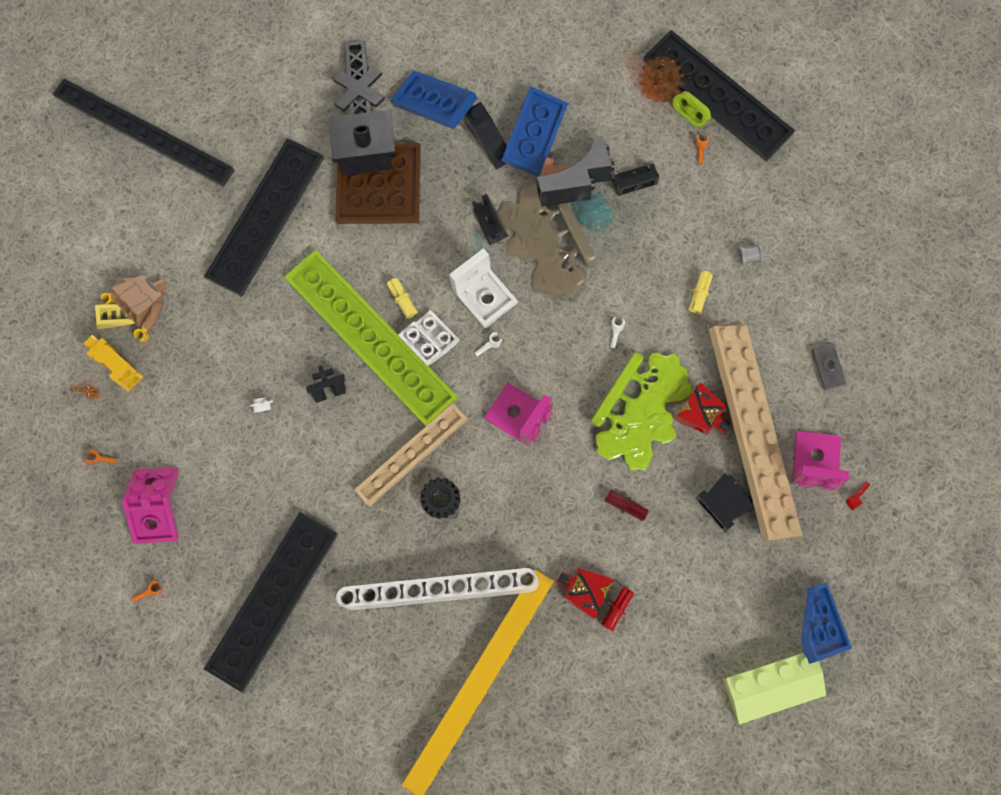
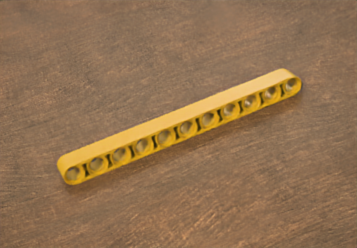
M534 570L539 579L538 588L533 592L520 593L402 784V787L412 794L425 795L426 790L438 774L440 767L443 766L449 756L451 749L463 733L462 731L465 726L468 725L474 715L476 708L485 697L487 690L499 674L501 667L505 664L512 649L524 633L523 631L526 626L529 625L537 608L543 602L550 587H552L554 580L538 570ZM530 576L525 586L533 582V576Z

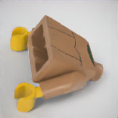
M142 275L139 277L121 278L110 289V293H103L100 298L102 301L109 298L105 304H117L138 327L141 325L142 328L136 329L133 336L137 338L140 333H143L140 342H146L149 338L147 331L152 329L162 310L161 293L167 290V286L162 279L151 283Z

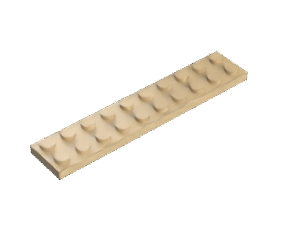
M747 325L714 326L709 329L763 542L803 536Z

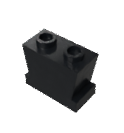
M726 473L722 475L708 493L703 490L695 498L724 532L734 525L732 521L754 508L752 498L746 492L742 493L737 487L739 485L738 482L731 475L727 476Z

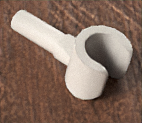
M616 317L613 318L611 324L613 336L610 348L614 349L619 332L623 330L625 325L624 319L622 325H616Z
M497 332L492 333L489 337V342L474 352L477 357L491 347L497 348L501 345L502 339L498 342L492 340V338L497 336Z

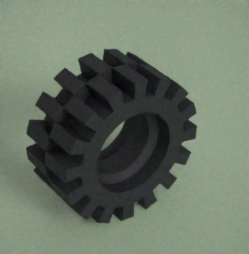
M437 477L436 480L431 479L428 484L425 483L424 489L420 492V502L424 511L437 519L449 518L448 516L455 514V511L459 508L461 498L454 482L449 481L447 478L440 479V477ZM439 490H443L449 495L448 503L441 507L434 505L432 502L433 494Z

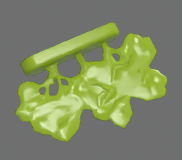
M635 351L590 421L593 425L600 427L606 417L611 419L612 427L609 430L599 432L595 436L598 446L597 454L607 460L625 455V462L630 470H645L648 468L653 457L651 441L656 440L665 444L677 437L676 431L671 425L673 423L672 414L665 410L666 403L682 402L690 397L693 392L688 381L687 369L680 365V358L675 353L668 356L662 355L659 352L652 353L648 360L650 370L639 374L637 369L642 363L644 356ZM654 368L658 370L657 373H653L651 371ZM649 376H657L658 380L649 383L644 381V378L648 379ZM630 380L640 382L641 393L637 398L632 399L623 393ZM643 384L648 385V390H645ZM619 398L626 401L625 413L623 415H614L610 412ZM619 423L622 429H618L616 424Z

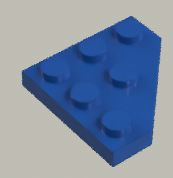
M827 582L810 587L807 592L801 643L803 653L807 657L809 664L852 649Z

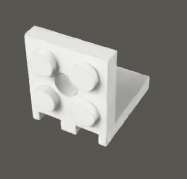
M484 248L449 274L454 294L484 329L518 304L516 298L492 272L489 254ZM491 295L494 300L490 304H485L482 302V297Z

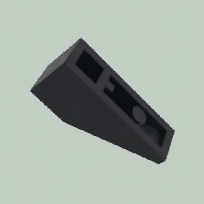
M479 102L464 115V122L497 170L507 164L501 161L507 146L493 119L483 104Z

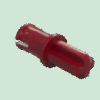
M612 489L604 501L622 510L621 513L626 512L641 521H644L649 513L648 509L631 501V497L628 499Z

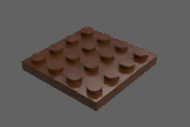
M395 143L396 154L391 155L393 166L391 170L343 176L340 162H338L336 224L420 223L421 144Z

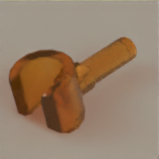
M92 385L86 387L70 386V391L86 393V399H99V389Z

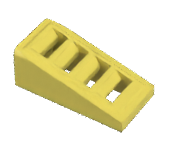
M117 304L95 305L97 329L135 323L126 313L125 319H121L120 310L122 309ZM111 311H116V319L112 320ZM104 312H107L108 320H103Z

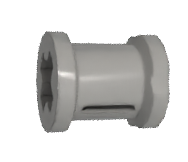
M761 243L756 244L754 247L744 248L741 246L738 248L742 266L754 261L764 262V250Z

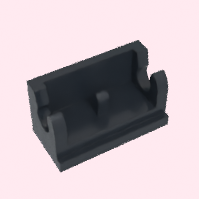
M649 161L645 166L619 174L617 171L612 172L613 174L611 175L618 196L657 185L659 181V174L653 161Z
M485 194L482 196V202L476 203L473 201L472 206L489 245L508 237V234L493 201Z

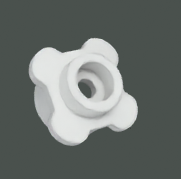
M267 397L255 399L254 404L249 406L253 407L254 413L271 409L270 403L273 400L267 401Z

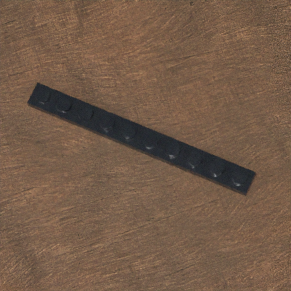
M66 79L62 80L53 93L56 99L222 187L226 185L235 171L228 164Z

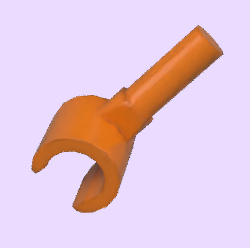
M699 134L696 137L695 144L698 147L697 164H703L704 148L707 147L709 141L708 135H706L705 141L699 140Z
M90 450L86 453L93 455L94 460H84L87 465H92L96 461L116 464L117 461L115 458L100 456L95 450Z
M152 581L147 590L132 597V600L136 602L151 594L157 596L163 590L160 589L153 592L152 587L159 584V582Z

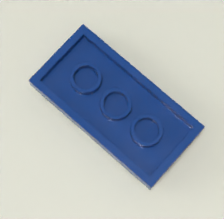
M413 70L390 101L395 107L455 129L476 101L477 96L475 92Z
M530 87L501 161L539 177L568 103L534 87Z

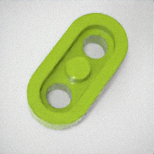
M683 91L674 97L673 106L675 110L694 126L702 127L709 122L711 118L710 110L691 93Z

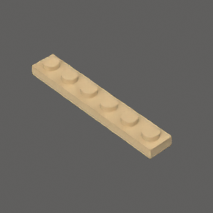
M452 403L354 491L370 508L468 421L467 417Z

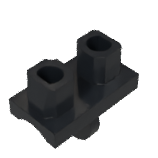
M319 365V372L312 374V378L314 381L322 379V381L306 387L307 392L311 393L314 401L318 403L327 400L324 391L326 387L332 386L335 397L345 394L346 386L344 381H346L345 374H341L327 379V376L334 374L333 368L324 370L323 365Z

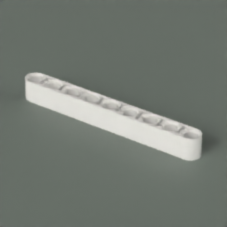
M522 568L348 586L338 591L336 599L340 606L348 610H362L530 593L538 588L539 579L533 570ZM525 576H533V582L530 585L525 586L522 584ZM503 578H510L509 586L501 588L500 581ZM481 580H487L488 582L484 590H478L477 588ZM460 582H464V590L459 593L455 592V586ZM441 584L443 587L441 593L434 595L433 588ZM414 587H420L419 595L411 597V590ZM397 589L398 594L396 598L389 599L390 591ZM375 591L374 600L368 602V593ZM351 593H352V594H353V600H352V602H350L349 604H346V603H345V598H346V596H347L348 594H351Z

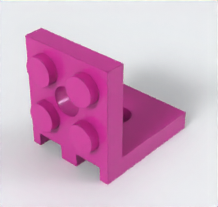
M507 382L484 419L521 443L529 446L531 440L535 442L541 433L540 428L543 422L547 423L553 414L551 412L553 409L552 399L544 394L541 400L537 401ZM514 406L518 407L521 411L520 415L515 418L508 415L509 408Z
M796 431L792 484H799L800 487L804 488L821 486L823 490L835 491L849 480V471L839 470L841 436ZM819 450L823 455L822 461H814L811 457V452Z
M178 467L141 468L134 470L122 499L133 544L178 541L179 533L170 501L179 477ZM146 520H155L157 524H149Z

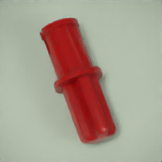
M627 587L622 588L613 605L610 604L611 608L602 621V626L612 632L614 631L622 615L626 614L624 611L634 595L632 590Z

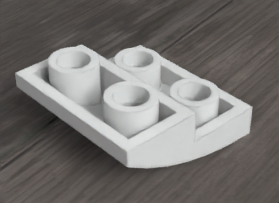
M431 310L416 323L413 321L398 335L426 366L438 360L459 342V338Z

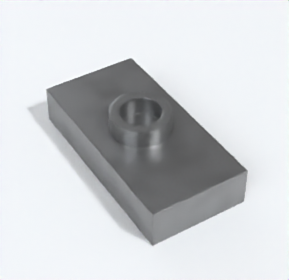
M834 343L812 348L824 390L846 385L847 383Z

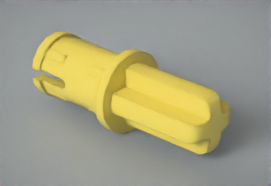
M707 271L700 273L696 289L692 291L694 294L688 309L690 312L702 314L706 297H709L708 289L713 277L712 273Z
M393 278L388 281L387 286L395 298L394 302L400 306L405 318L409 319L416 315L418 311L409 299L410 294L405 292L399 280Z

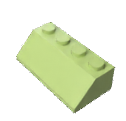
M804 653L723 679L738 724L826 696L824 676L819 661L809 664Z

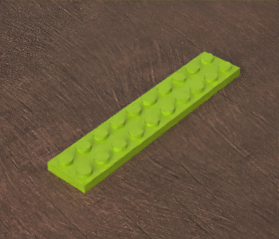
M317 250L313 251L284 277L425 427L447 407L458 400V396L429 366H426L399 338L398 334Z

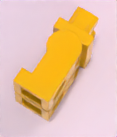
M91 335L84 342L83 345L89 349L86 354L102 367L112 372L109 377L127 392L143 378L103 338L98 340L95 336Z

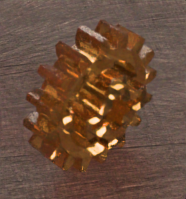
M661 56L655 57V61L653 59L648 60L649 66L645 65L642 67L645 73L639 74L643 78L639 85H644L645 88L641 92H648L647 99L654 97V102H659L660 99L661 102H667L668 99H674L673 93L678 94L681 92L678 86L684 84L680 81L684 74L678 73L681 66H674L676 60L669 61V57H663V59ZM659 65H663V66H664V67L661 68L660 70L655 69V68H656L657 66H659ZM662 89L668 90L667 92H665V93H663V94L658 93V92L661 91Z

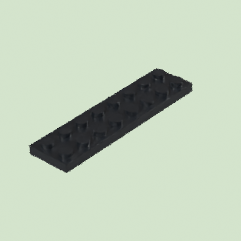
M670 30L644 56V62L678 90L689 92L710 110L712 118L766 162L795 133L791 126L674 31Z
M286 139L204 275L206 280L240 297L244 295L324 160L322 154L293 140Z
M299 512L204 667L205 671L244 693L338 537V533Z

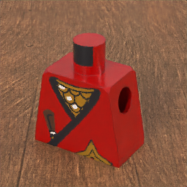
M699 383L675 418V421L705 435H708L712 427L724 434L731 425L729 421L721 417L726 408L725 404L702 383Z
M579 568L575 577L562 571L557 584L568 589L564 599L594 620L614 579Z

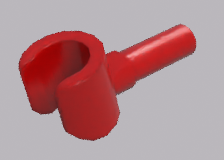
M865 482L854 495L847 499L846 503L851 510L863 504L859 497L870 486L869 482Z

